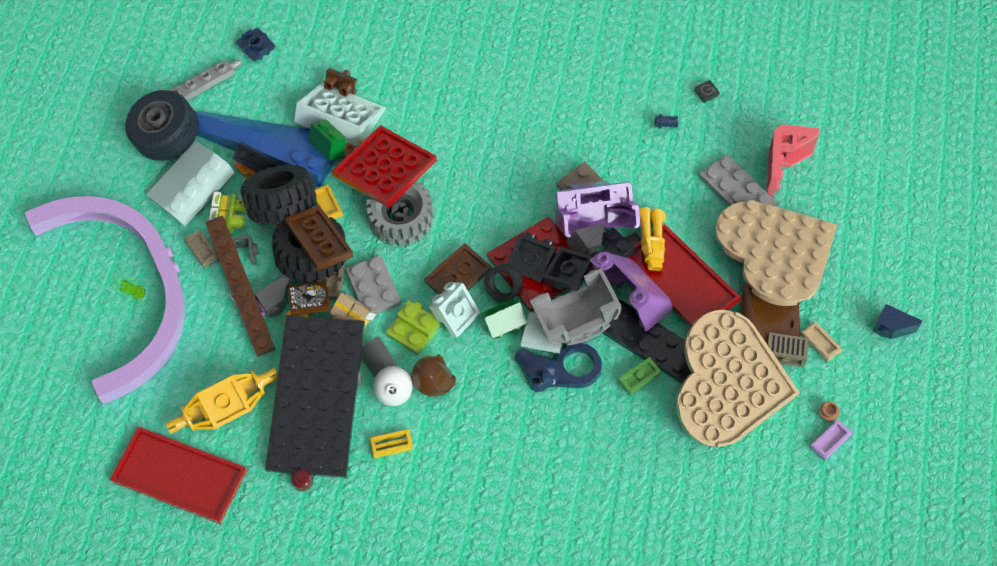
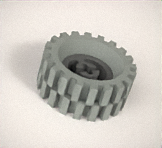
M415 182L390 208L385 207L370 197L367 199L366 209L371 231L373 230L376 238L380 236V241L383 243L388 240L391 246H394L395 242H397L399 247H404V242H408L410 246L414 244V239L421 241L423 239L422 234L427 236L429 227L432 228L434 219L432 198L429 190L424 189V184L421 182L418 185ZM408 208H410L413 211L412 216H409ZM391 211L393 220L388 217V214Z

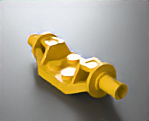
M275 368L259 376L253 370L250 373L232 374L195 393L184 407H180L182 415L165 424L169 428L170 434L185 426L191 427L192 431H195V429H217L251 411L260 397L265 395L264 386L277 380L278 374ZM256 389H259V390H258L257 392H255L252 396H250L249 398L247 397L249 394H251L252 392H254ZM206 418V420L192 424V422Z

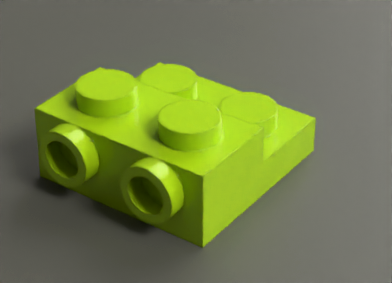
M408 300L397 314L395 322L387 330L386 336L418 356L441 326L432 311L428 313L423 310L424 307L419 302L414 301L412 303Z

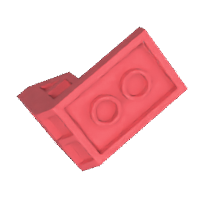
M782 124L774 130L768 154L766 192L771 197H774L775 190H779L780 181H782L783 176L781 167L790 168L813 155L819 136V128Z

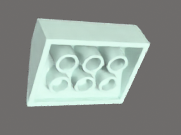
M321 83L296 104L294 122L303 127L310 128L311 123L327 120L347 138L346 143L358 147L360 141L370 135L385 111V107L353 94H349L346 97L342 96L339 93V89L334 87L333 90L329 91L324 88V83Z
M195 141L146 195L186 227L213 197L214 192H217L235 172L217 154Z

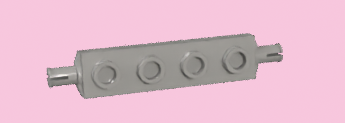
M239 58L232 63L224 60L171 89V91L178 92L188 101L234 75V69L243 64Z

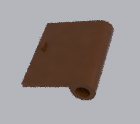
M744 283L741 286V315L751 321L767 345L769 332L800 337L799 302L793 306L775 305L756 296L748 283Z

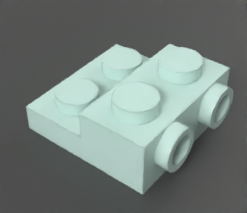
M449 282L444 286L445 291L442 294L432 298L433 303L429 308L437 321L444 323L450 335L457 338L479 315L480 311L463 283Z

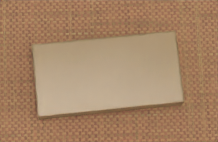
M816 321L800 334L801 337L809 338L808 344L826 363L842 352V348Z

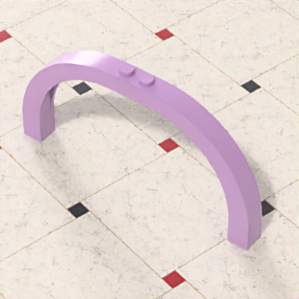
M92 196L70 197L55 200L26 211V218L35 236L68 223L97 220L114 223L130 230L148 247L163 280L166 293V305L162 323L153 340L136 358L108 374L91 380L102 404H106L134 391L164 366L172 355L182 334L186 312L185 297L177 272H180L176 261L172 262L170 259L173 257L170 247L164 246L157 230L142 214L115 200Z

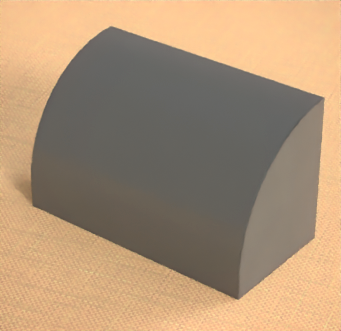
M379 336L369 341L362 348L361 357L374 379L380 370L388 366H397Z

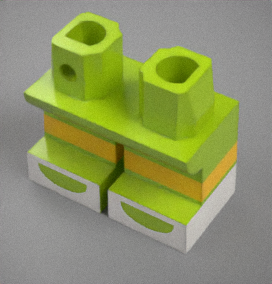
M214 192L209 220L223 215L230 232H234L235 227H244L245 216L237 214L238 211L246 212L243 200L237 198L236 194L226 196L222 195L221 192Z

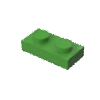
M649 357L620 376L618 382L631 396L659 377L662 371Z

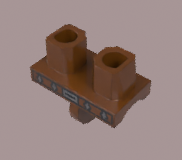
M328 68L324 88L331 91L335 87L339 89L340 95L345 97L349 94L355 95L357 93V79L351 77L350 71L347 69L341 73Z

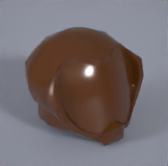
M439 354L419 359L412 368L411 380L413 386L423 395L428 397L444 396L455 386L456 377Z

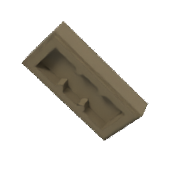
M200 229L184 238L185 243L203 268L219 260L217 252Z

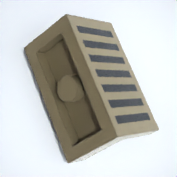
M769 332L768 347L781 365L804 368L807 361L809 338Z

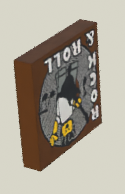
M326 281L288 286L291 316L330 311Z

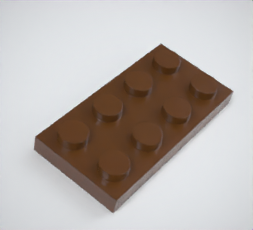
M320 206L284 218L285 225L317 271L353 257V251Z

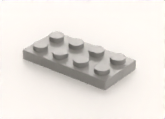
M728 154L699 174V178L728 206L751 200L777 206V202Z

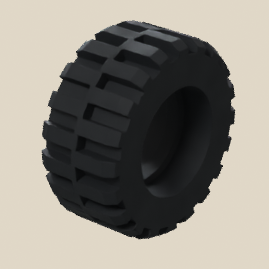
M286 164L285 166L277 165L276 167L266 168L263 171L260 170L255 175L249 176V179L244 181L240 189L247 216L252 221L261 224L284 223V218L312 208L317 198L310 172L303 166H292L291 164Z
M330 217L329 220L345 240V232L342 226L334 218ZM285 222L281 223L282 225L279 224L273 233L272 247L275 265L289 279H296L298 282L307 281V283H312L314 280L319 282L324 280L325 277L330 278L334 275V272L337 273L346 261L344 260L317 271L303 249H299L301 246L289 231Z

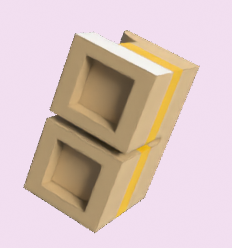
M345 293L339 295L330 311L333 315L332 319L365 321V327L376 316L375 312Z

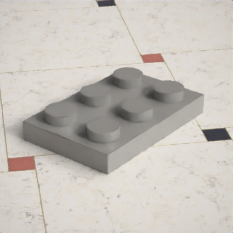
M381 255L346 268L357 299L362 305L376 314L401 306V300Z

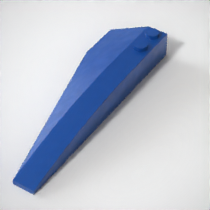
M194 110L199 119L197 136L233 151L236 150L239 142H243L285 165L303 166L310 172L313 184L319 187L337 161V159L329 161L309 142L310 129Z

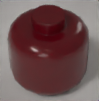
M299 469L292 474V485L297 491L303 492L310 489L313 480L307 470Z

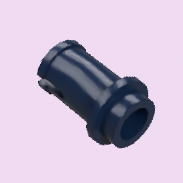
M659 114V116H655V127L659 129L661 127L677 128L678 116H662V114Z

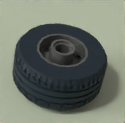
M158 90L141 97L131 107L125 123L128 139L143 156L152 160H168L181 155L193 144L199 129V119L184 96L171 90Z

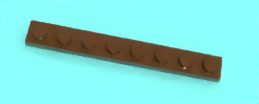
M223 215L206 221L205 224L257 357L276 350Z

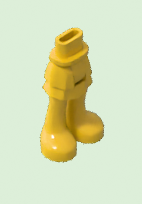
M649 207L639 208L641 225L640 243L645 263L648 265L649 270L661 271L663 269L662 263L664 262L665 239L662 238V224L666 219L665 212L658 208L653 209L651 212ZM650 223L653 225L654 236L652 237L650 231Z

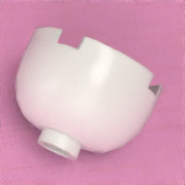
M388 366L380 370L375 377L373 383L374 394L384 405L391 407L399 406L405 403L411 396L413 390L411 376L406 370L398 366Z

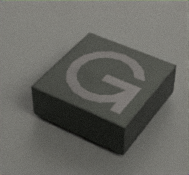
M711 80L696 86L694 90L703 103L718 97L720 94Z

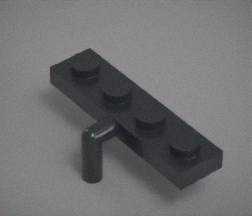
M243 142L238 143L232 157L233 160L256 172L266 170L269 167H276L277 165L285 166L280 161Z

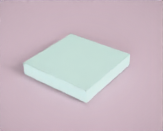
M529 312L528 323L525 326L521 346L560 354L561 345H555L549 341L537 314Z

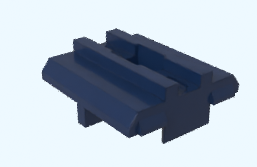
M259 28L248 30L236 41V44L254 62L263 59V56L266 54L269 55L276 47L267 37V34L263 33Z

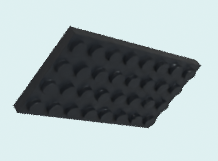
M286 315L265 467L266 472L293 474L299 469H305L313 476L347 478L365 321Z

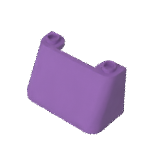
M600 252L590 259L593 269L598 270L602 268L610 284H615L619 288L626 282L634 290L629 298L630 303L637 311L640 319L639 324L645 331H648L671 312L672 302L670 298L633 260L609 252Z

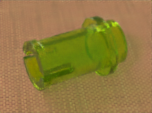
M126 280L121 283V286L125 287H120L121 292L133 296L136 300L142 299L145 296L146 290L142 285L137 286Z

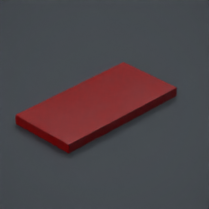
M665 224L662 225L665 253L664 262L662 263L663 269L661 271L648 269L641 249V241L633 245L636 253L630 256L629 259L633 260L670 298L672 309L690 327L704 314L716 310L727 311L741 301V296Z
M138 427L109 480L114 484L221 525L248 470L246 467Z

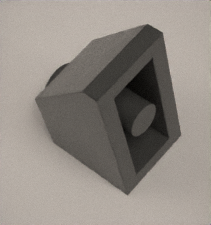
M598 224L575 230L567 240L568 245L573 251L594 256L602 243L604 225Z
M286 275L254 293L256 300L264 309L268 318L278 316L286 308L289 298L288 286L292 285L291 280Z

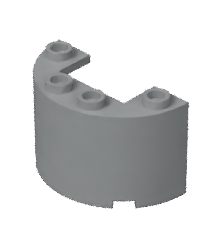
M602 268L592 270L585 275L586 285L580 287L578 291L573 290L566 295L556 297L552 301L548 293L537 295L534 299L530 300L551 343L561 345V343L566 342L568 346L587 341L610 327L609 322L612 319L616 320L621 312V304Z

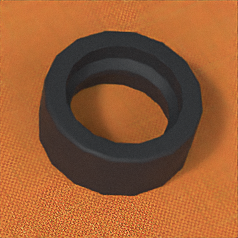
M499 264L490 269L486 274L484 285L492 299L506 302L521 292L523 278L515 266ZM504 272L511 277L513 281L511 292L502 293L496 288L494 276L497 273Z

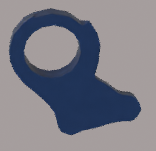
M584 343L565 345L560 349V354L556 353L553 358L534 354L526 348L518 350L514 357L515 362L522 369L531 390L535 392H540L550 387L585 388L597 381L602 370V361L598 352L590 345ZM576 352L585 353L593 360L594 368L585 376H573L564 368V360L567 356Z

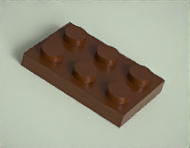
M464 243L424 278V283L437 294H442L445 291L444 286L449 282L463 283L467 291H469L492 269V266Z

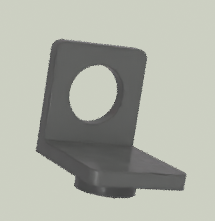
M251 235L232 238L236 249L249 247L253 265H257L256 255L259 254V251ZM245 241V243L237 244L236 242Z

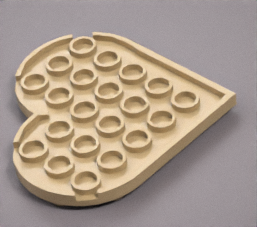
M751 200L738 202L727 207L717 220L715 236L717 242L721 244L728 256L744 263L743 277L745 283L749 284L756 296L775 305L793 306L797 305L798 302L809 300L817 292L837 224Z
M716 310L699 317L690 327L685 339L684 351L687 365L692 373L684 380L679 389L676 409L683 429L695 441L711 447L733 444L800 394L758 330L745 316L737 312Z

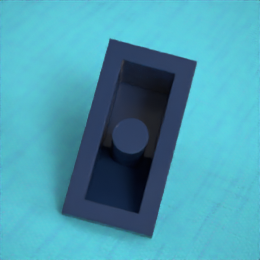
M885 304L873 331L881 337L894 339L916 333L922 320Z

